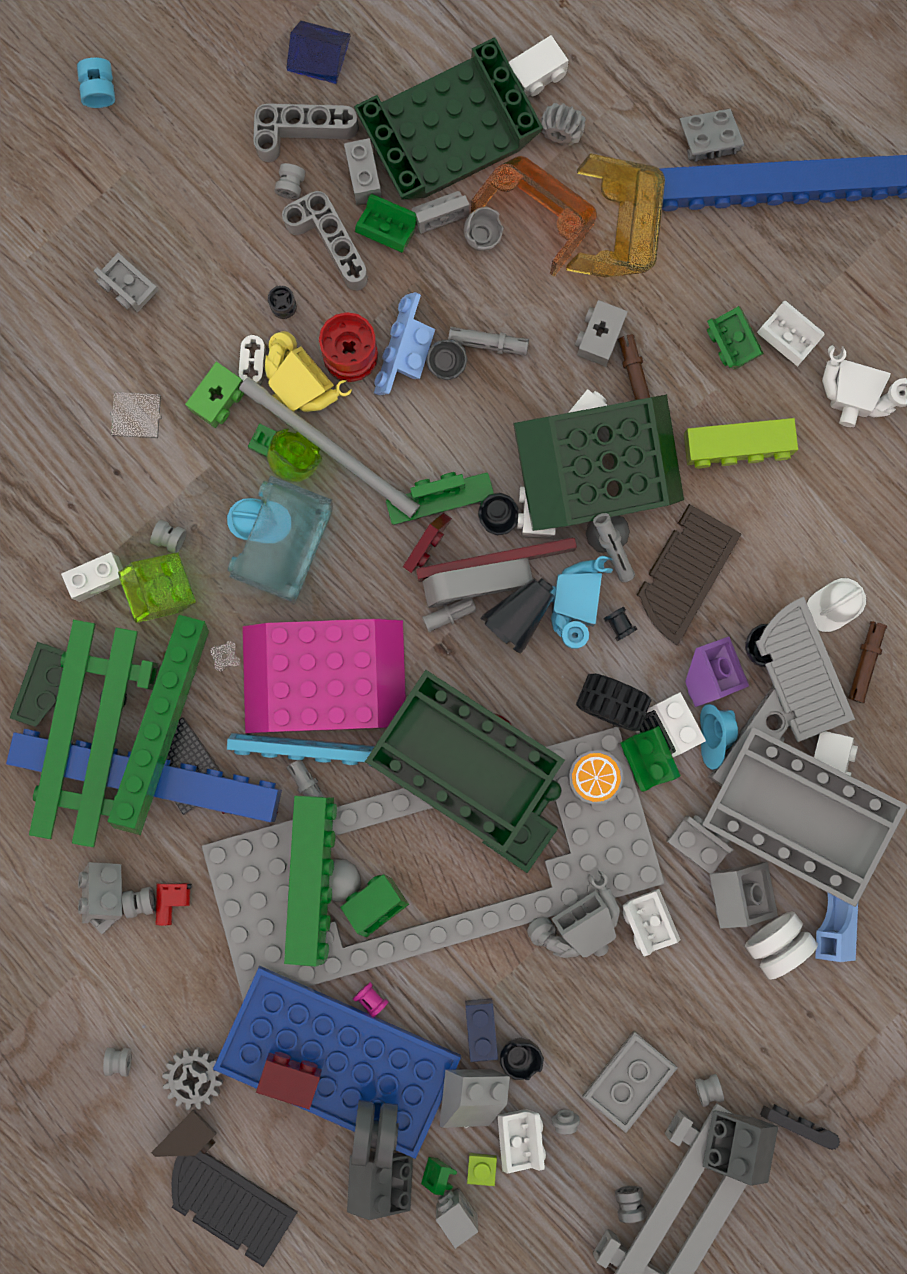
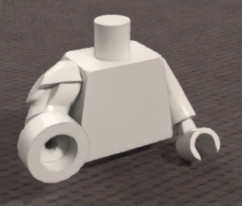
M833 345L828 348L831 360L827 362L822 382L826 396L831 400V407L842 411L839 422L841 425L855 427L858 416L884 417L896 410L895 406H907V378L895 381L890 386L888 393L880 397L891 373L844 360L846 350L843 346L841 353L837 356L833 355L835 349Z

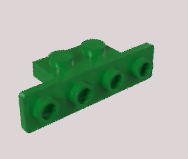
M450 472L441 475V480L430 482V479H424L415 482V487L410 488L411 493L406 495L418 503L420 507L411 518L386 499L392 525L483 501L489 494L494 493L489 474L482 473L463 478V474L456 475V472Z

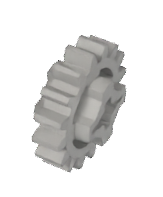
M197 1047L194 1053L191 1054L190 1049L186 1048L183 1051V1057L181 1054L176 1053L173 1056L175 1062L169 1061L166 1064L170 1071L164 1072L162 1075L163 1078L168 1079V1082L163 1085V1089L171 1090L167 1097L168 1099L177 1098L175 1106L178 1107L184 1102L186 1103V1110H190L193 1104L199 1110L203 1107V1101L209 1105L213 1101L211 1095L218 1096L220 1093L216 1086H221L224 1080L218 1078V1075L221 1074L220 1072L213 1070L218 1058L211 1061L209 1059L210 1051L201 1055L200 1047ZM197 1061L205 1065L206 1068H203L200 1065H198ZM183 1063V1073L176 1077L177 1069ZM191 1073L193 1077H198L199 1079L195 1084L193 1080H188ZM211 1080L208 1091L203 1094V1084ZM180 1089H182V1090H184L185 1092L189 1093V1096L186 1095V1094H184Z

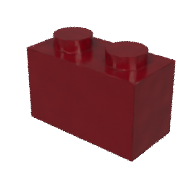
M282 1052L269 1053L256 1093L310 1110L322 1069L317 1068V1065L310 1061L303 1060L300 1063L291 1060L289 1055Z

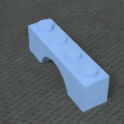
M828 893L826 916L823 924L816 932L818 946L815 959L836 962L856 961L858 904L854 907Z

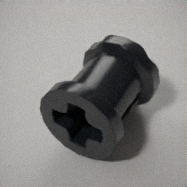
M625 607L603 618L605 622H609L615 632L617 642L638 630L636 626H632L626 616Z

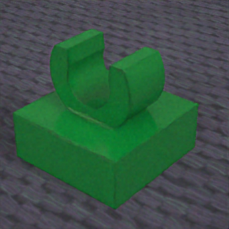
M259 423L248 448L273 460L284 439V435Z
M428 1157L421 1184L434 1195L443 1196L445 1190L453 1188V1185L448 1182L449 1175H456L457 1171L438 1158Z

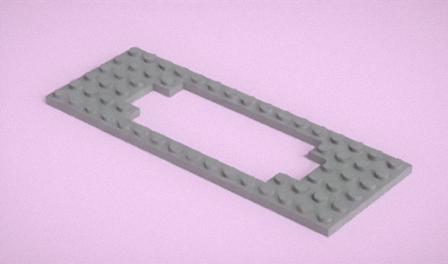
M619 727L546 747L565 759L553 780L560 784L562 790L560 797L555 802L570 851L568 854L544 860L552 887L344 947L336 920L332 921L329 931L326 932V943L329 945L328 958L325 960V964L317 967L284 964L293 820L202 845L243 1001L259 965L309 987L527 924L541 917L548 918L558 915L592 892L596 891L600 894L598 888L588 882L589 874L593 877L595 883L600 882L601 875L598 870L607 876L606 888L611 890L614 898L665 884L633 774L621 747L623 740ZM601 750L610 753L618 760L623 770L624 781L620 792L613 800L605 804L592 805L581 801L573 793L569 785V772L572 763L579 755L587 751ZM401 788L337 807V816L333 820L332 831L335 832L336 836L433 807L406 789Z

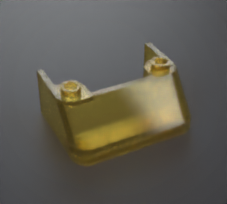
M590 153L577 168V174L601 178V192L603 196L610 201L619 203L614 251L603 250L597 253L596 256L578 253L566 265V270L604 278L645 273L655 265L657 259L665 186L664 174L659 168Z

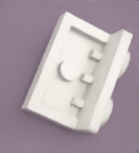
M787 301L782 302L757 332L797 367L825 335L823 331Z
M660 889L632 898L623 905L624 919L631 926L634 933V943L637 949L641 950L644 957L650 955L655 950L676 944L681 940Z
M524 1109L499 1114L497 1117L502 1171L508 1174L530 1168L538 1171L544 1170L546 1152L542 1144L541 1132L543 1131V1123L539 1113Z

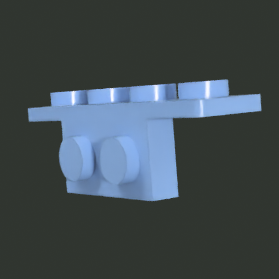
M416 292L405 295L399 302V314L396 322L391 327L389 346L384 350L382 356L383 365L374 381L376 386L374 393L377 395L390 393L396 372L412 379H420L435 329L414 319L421 296Z

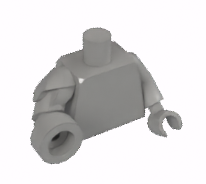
M598 870L601 880L599 883H595L593 877L589 874L588 882L598 888L600 894L594 891L551 918L563 937L556 936V928L550 919L541 917L532 921L527 929V934L533 944L536 946H547L546 949L553 951L554 955L562 958L578 957L579 955L588 957L593 953L598 957L605 955L609 949L607 944L616 938L614 928L617 926L620 913L619 906L611 890L606 888L607 876Z

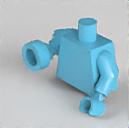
M600 556L596 560L582 561L565 568L562 574L557 576L556 586H552L554 588L551 591L554 595L551 601L553 602L551 615L553 630L562 638L563 643L571 649L583 647L589 639V631L585 625L593 627L596 624L602 573L598 572L611 573L613 569L604 568V563L607 560H612L611 557Z

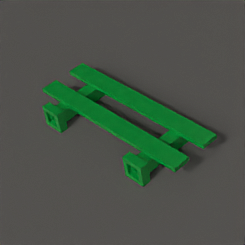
M73 619L67 652H64L61 657L63 671L40 783L35 787L33 793L35 807L29 836L52 839L58 807L78 810L72 844L94 848L101 815H110L116 795L114 799L105 798L128 680L137 681V687L153 690L159 664L142 660L141 665L132 664L138 631L117 627L115 628L110 658L104 659L89 656L96 624ZM88 672L106 677L82 793L63 790L62 786L85 674Z

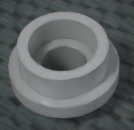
M561 1110L552 1117V1124L557 1133L572 1134L577 1131L580 1118L571 1110Z

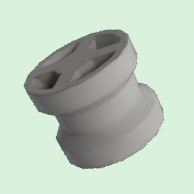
M107 1048L103 1064L104 1075L112 1076L114 1073H119L121 1076L127 1077L131 1068V1049L123 1048L121 1051H116L114 1048Z
M716 1074L710 1075L709 1079L706 1080L700 1078L694 1080L702 1107L709 1106L710 1102L713 1101L719 1103L724 1101L723 1091Z

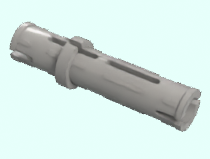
M452 326L450 327L448 340H455L461 345L497 351V354L506 352L527 356L529 339L506 336V333L502 332L500 334H491Z
M601 513L593 520L600 535L599 542L603 548H606L609 557L612 558L611 562L618 574L619 580L621 582H628L635 577V572L620 542L621 535L614 528L609 514Z

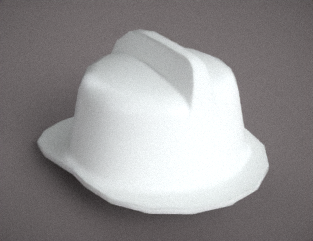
M840 578L814 593L808 599L807 605L817 629L822 632H832L852 621L863 612L866 605V595L863 588L856 581L849 578Z

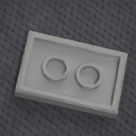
M633 1031L582 1096L627 1133L678 1067Z

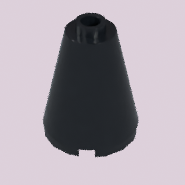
M533 578L484 613L481 620L486 621L485 625L504 643L512 642L515 645L513 650L521 654L554 598V595L551 593L554 588L543 578L539 581Z

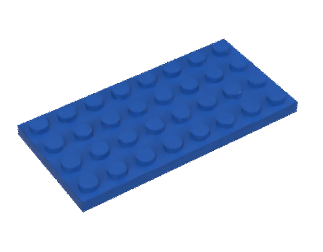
M259 965L213 1070L257 1089L269 1053L282 1052L289 1055L291 1060L300 1063L303 1060L313 1062L317 1065V1068L322 1069L310 1110L302 1107L299 1108L355 1132L359 1100L373 1101L375 1105L374 1120L378 1121L380 1108L383 1103L398 1104L396 1123H399L396 1151L416 1159L442 1101L445 1070H456L461 1055Z

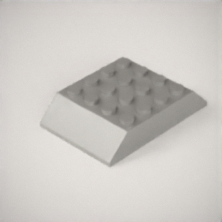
M753 727L702 826L856 907L907 809V804Z

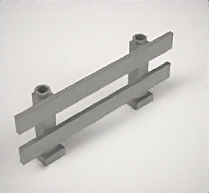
M716 1103L699 1130L692 1125L694 1122L687 1114L680 1110L677 1111L665 1131V1135L677 1146H680L683 1141L690 1148L629 1250L621 1246L616 1234L608 1229L606 1230L593 1252L594 1258L599 1265L607 1268L609 1263L617 1267L614 1274L695 1273L747 1184L724 1175L667 1273L656 1268L649 1261L705 1169L703 1162L713 1111L732 1112Z

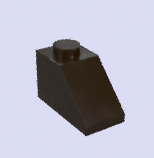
M192 1110L151 1153L155 1157L195 1156L199 1151L205 1154L216 1143L213 1137L217 1133L195 1110Z

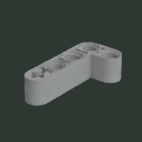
M262 104L256 109L254 115L253 141L257 155L264 162L276 160L280 154L281 138L351 139L356 136L359 130L357 114L352 107L343 105ZM270 117L274 119L271 123H262L265 118ZM293 118L300 119L296 124L288 123ZM318 119L326 120V122L322 125H316L314 123ZM265 143L273 144L269 149L261 148Z
M314 191L288 204L282 212L287 231L293 235H300L315 228L347 287L356 291L363 289L368 282L365 264L328 196L321 191ZM319 203L325 205L320 211L312 209L314 205ZM295 215L302 217L297 223L289 222L290 218ZM329 226L337 227L334 233L328 234L324 232ZM342 248L350 251L346 256L336 254ZM351 265H353L354 271L357 275H360V277L355 278L353 275H351Z
M524 558L437 573L426 578L422 583L428 608L450 604L455 600L518 590L532 580L533 577L529 559Z

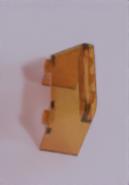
M517 156L498 166L472 198L471 213L477 208L484 207L497 189L502 192H509L516 187H519L559 217L556 225L558 233L568 240L552 260L550 274L555 276L594 226L597 217L596 209L530 159L524 156Z

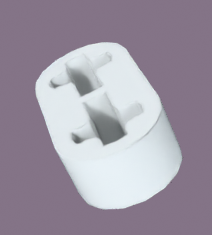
M247 336L241 343L239 377L244 381L248 377L245 373H249L251 364H254V370L258 376H253V380L260 385L264 379L266 346L258 336ZM252 343H256L257 347L260 348V350H255L254 358H251V353L247 349V347L252 346Z

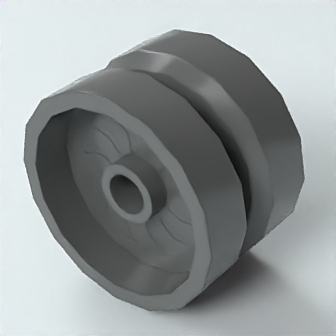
M359 1100L351 1165L366 1166L369 1162L370 1148L376 1149L374 1160L376 1167L391 1169L393 1150H396L399 1123H396L398 1104L383 1103L380 1108L378 1121L374 1120L375 1105L373 1101Z

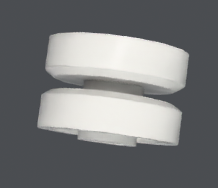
M793 911L787 912L763 926L745 944V948L754 959L763 958L759 967L770 980L783 976L795 969L817 949L818 943L809 932H800L803 923Z

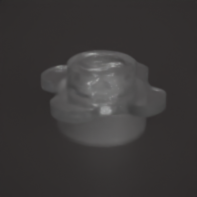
M228 641L225 645L213 646L210 649V654L215 661L214 667L216 670L224 671L226 667H237L240 664V658L235 652L236 644L234 642ZM223 654H227L228 657L224 659Z

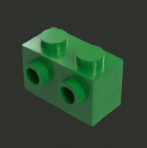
M385 874L373 877L367 883L368 886L365 889L348 896L346 903L340 907L356 933L361 936L368 937L409 905L393 879Z

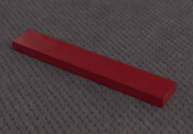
M572 537L417 568L416 572L418 582H422L431 575L524 558L533 560L573 552L576 550L577 545L575 538Z

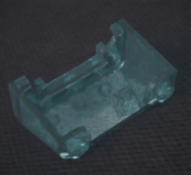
M270 475L268 482L263 481L258 496L262 497V505L244 550L238 557H232L227 571L231 572L229 576L231 579L294 605L330 519L333 503L332 499Z

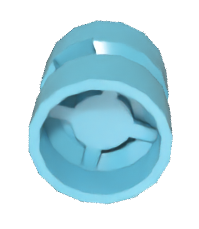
M86 58L79 61L77 73L78 81L81 83L79 87L81 103L91 108H103L112 105L115 102L114 85L112 84L111 63L103 58Z

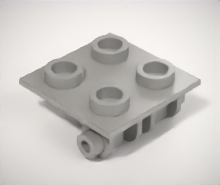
M731 109L680 118V123L690 148L687 150L689 160L697 162L698 160L707 159V153L709 159H713L714 151L717 158L721 157V154L722 156L735 155L737 151H741V146H744Z

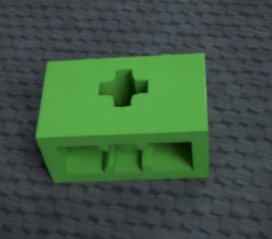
M215 362L185 405L192 413L216 428L219 423L223 424L230 414L229 409L233 403H238L245 393L239 390L243 380L218 362ZM215 394H222L223 398L221 400L218 398L214 399L213 396Z

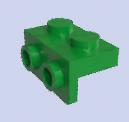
M370 194L367 207L355 226V232L403 253L415 232L417 224L416 213L384 198Z
M740 306L716 319L711 318L707 320L710 327L707 329L708 335L713 343H718L721 350L718 352V355L724 366L737 369L764 354Z

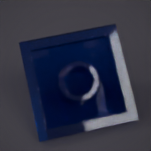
M300 21L290 34L287 71L337 84L351 34Z

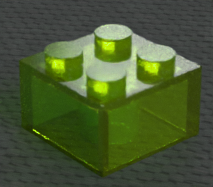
M178 552L134 561L118 572L135 623L180 613L196 603Z

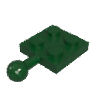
M555 780L551 781L505 854L485 841L482 843L528 873L558 830L556 825L541 816L549 802L555 801L560 797L562 792L560 784Z

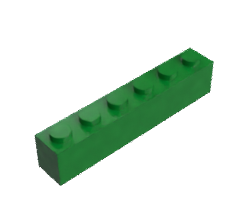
M294 796L284 964L317 967L325 964V960L328 958L329 945L326 943V932L330 929L331 919L327 912L328 904L332 900V888L329 887V878L334 870L331 848L335 845V832L332 831L333 820L337 816V805L334 803V797Z

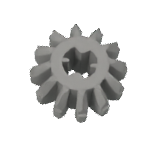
M553 103L552 106H547L546 111L542 115L541 125L543 130L541 132L545 134V138L553 140V143L558 142L561 145L567 144L572 146L582 138L586 118L581 115V111L574 110L573 106L569 107L564 103L562 105Z

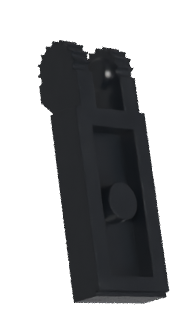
M775 1104L772 1109L766 1106L762 1108L761 1117L829 1150H836L840 1145V1138L835 1133L823 1127L813 1129L815 1124L800 1116L795 1121L788 1117L789 1111Z

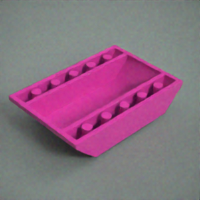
M330 620L262 623L243 626L245 734L383 729L389 726L406 700L403 620Z

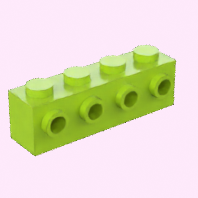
M795 418L687 428L684 433L687 465H695L697 469L707 468L711 466V463L721 462L722 466L735 465L738 463V460H748V463L763 462L764 458L774 457L775 461L788 460L798 450Z

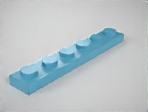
M232 733L227 740V750H234V753L238 755H249L250 752H258L263 757L273 758L280 754L288 755V758L292 760H303L304 757L315 758V761L323 763L331 762V759L342 760V763L346 765H357L358 762H365L375 747Z

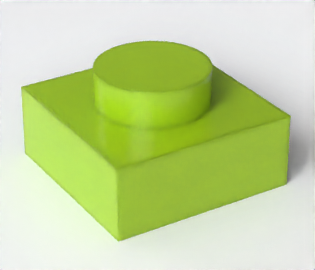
M469 1153L467 1184L495 1186L497 1155Z

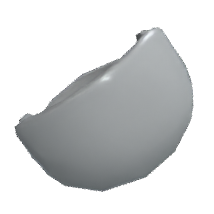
M480 207L467 217L464 223V236L469 245L479 251L491 250L500 242L504 227L499 219L500 214L490 207Z
M334 859L333 874L329 878V887L332 888V901L346 902L348 896L358 892L361 888L360 874L356 866L348 860Z

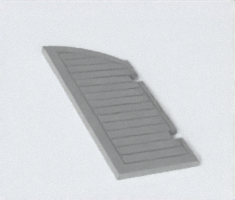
M804 597L797 599L772 618L760 639L755 642L761 657L769 654L772 662L766 663L765 666L784 712H794L796 718L788 722L796 741L799 742L855 720L806 600Z

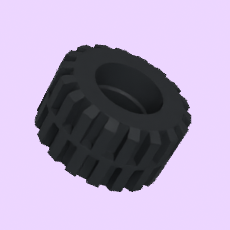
M593 673L588 674L576 705L585 713L626 730L639 731L652 700L646 693L630 685L601 674Z

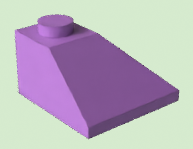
M730 637L696 648L685 681L688 694L695 707L749 687Z

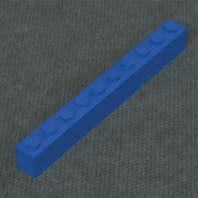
M907 155L656 168L653 177L655 209L674 211L680 207H689L691 210H699L704 208V206L727 208L735 204H741L742 207H751L757 203H767L770 206H775L793 201L794 204H804L810 200H820L822 203H828L836 199L845 198L846 201H857L863 197L881 200L888 196H898L904 199L907 198Z
M24 728L23 733L14 732L6 764L42 772L48 739L39 737L40 732ZM76 740L75 744H71L65 772L66 778L80 781L85 780L92 743ZM115 748L107 787L119 789L131 751H128V755L125 756L117 754L118 749ZM166 759L154 797L266 822H275L282 793L281 789L275 788L276 783L260 780L259 785L249 783L250 777L233 774V779L222 777V771L208 768L206 773L196 771L197 766L181 763L180 767L170 766L171 760Z

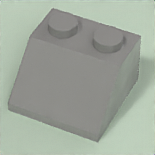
M768 862L725 869L710 874L711 889L714 894L716 915L719 920L720 929L748 927L778 916Z
M493 1069L445 1070L440 1127L489 1126L507 1105L510 1076Z

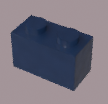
M492 998L465 1001L470 1062L498 1060Z

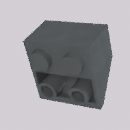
M713 1111L703 1167L750 1186L768 1183L778 1126L753 1117Z
M370 1151L369 1162L366 1166L351 1165L352 1155H350L347 1213L367 1220H373L410 1211L412 1157L403 1153L393 1152L391 1169L376 1167L374 1163L375 1152Z

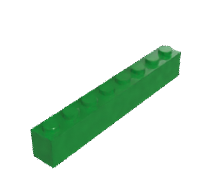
M178 615L107 821L115 829L137 835L142 833L209 634L205 621Z

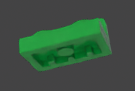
M659 726L634 734L621 742L623 753L642 792L681 776Z

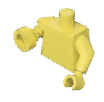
M281 331L270 338L269 354L265 358V372L269 379L268 384L275 392L272 396L290 410L295 411L299 408L303 412L319 411L337 401L338 396L345 397L351 393L352 389L347 393H342L339 390L340 384H343L346 380L338 382L335 389L332 390L333 383L302 347L297 348L296 339L291 333Z

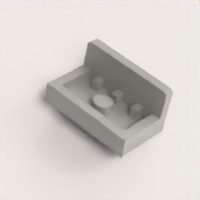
M119 253L102 270L98 267L94 270L98 277L96 282L106 292L112 290L118 296L115 299L127 310L131 307L138 313L159 290L157 286Z
M89 862L83 872L79 873L78 887L82 888V898L79 899L78 913L82 914V923L88 924L91 919L119 920L122 917L121 864Z

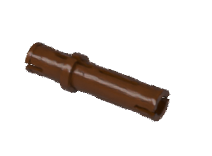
M634 334L627 335L628 347L624 336L618 339L624 358L622 365L624 369H627L635 400L649 398L650 394L641 365L643 358L638 354Z
M870 621L865 643L860 646L862 653L847 699L865 703V697L877 657L882 654L880 647L887 625L878 622L876 624V622Z

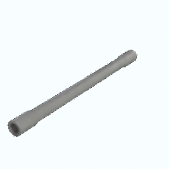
M247 377L242 382L239 390L258 404L263 405L388 499L393 506L409 518L420 507L418 503L403 492L395 489L270 395L265 388L253 379Z

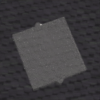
M114 392L113 411L110 412L112 416L111 435L158 438L159 420L162 419L160 414L161 395Z

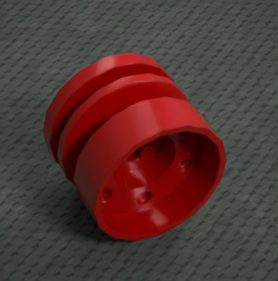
M345 312L336 314L325 322L320 330L319 343L324 364L329 373L340 381L346 380L347 382L359 381L371 374L377 364L378 351L374 329L368 320L359 314Z

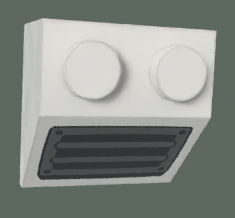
M681 692L649 707L640 730L635 731L637 734L659 726L672 757L680 755L706 741Z

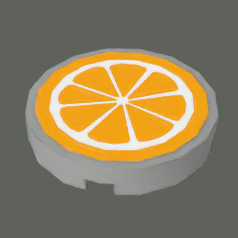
M601 750L587 751L579 755L572 763L569 772V785L573 793L581 801L592 805L605 804L613 800L620 792L624 781L623 770L618 760L610 753Z

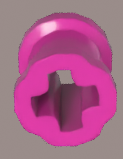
M369 982L352 999L355 1002L359 1001L369 1014L375 1017L389 1002L386 999L383 1000L372 988L373 984Z

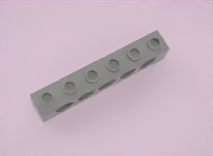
M774 686L770 688L739 732L737 740L725 752L722 765L718 769H714L708 776L709 779L720 787L723 786L753 727L782 742L785 740L782 735L786 729H791L788 721L796 717L793 711L789 713L784 712ZM769 715L775 716L778 720V726L775 730L769 729L766 725V719Z

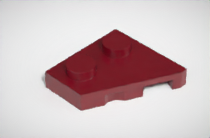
M442 513L429 524L403 565V568L412 573L418 567L421 568L426 565L431 557L428 554L433 546L437 547L444 536L443 531L452 520L451 517Z

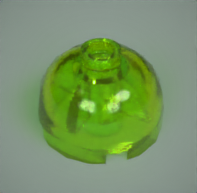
M289 429L277 431L272 437L267 450V461L271 471L279 478L288 482H301L310 478L322 461V456L320 457L319 454L320 448L299 432H288Z

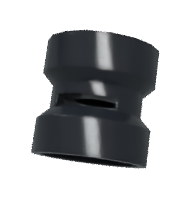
M276 286L270 290L268 303L272 313L280 319H287L293 316L297 309L293 292L286 286Z

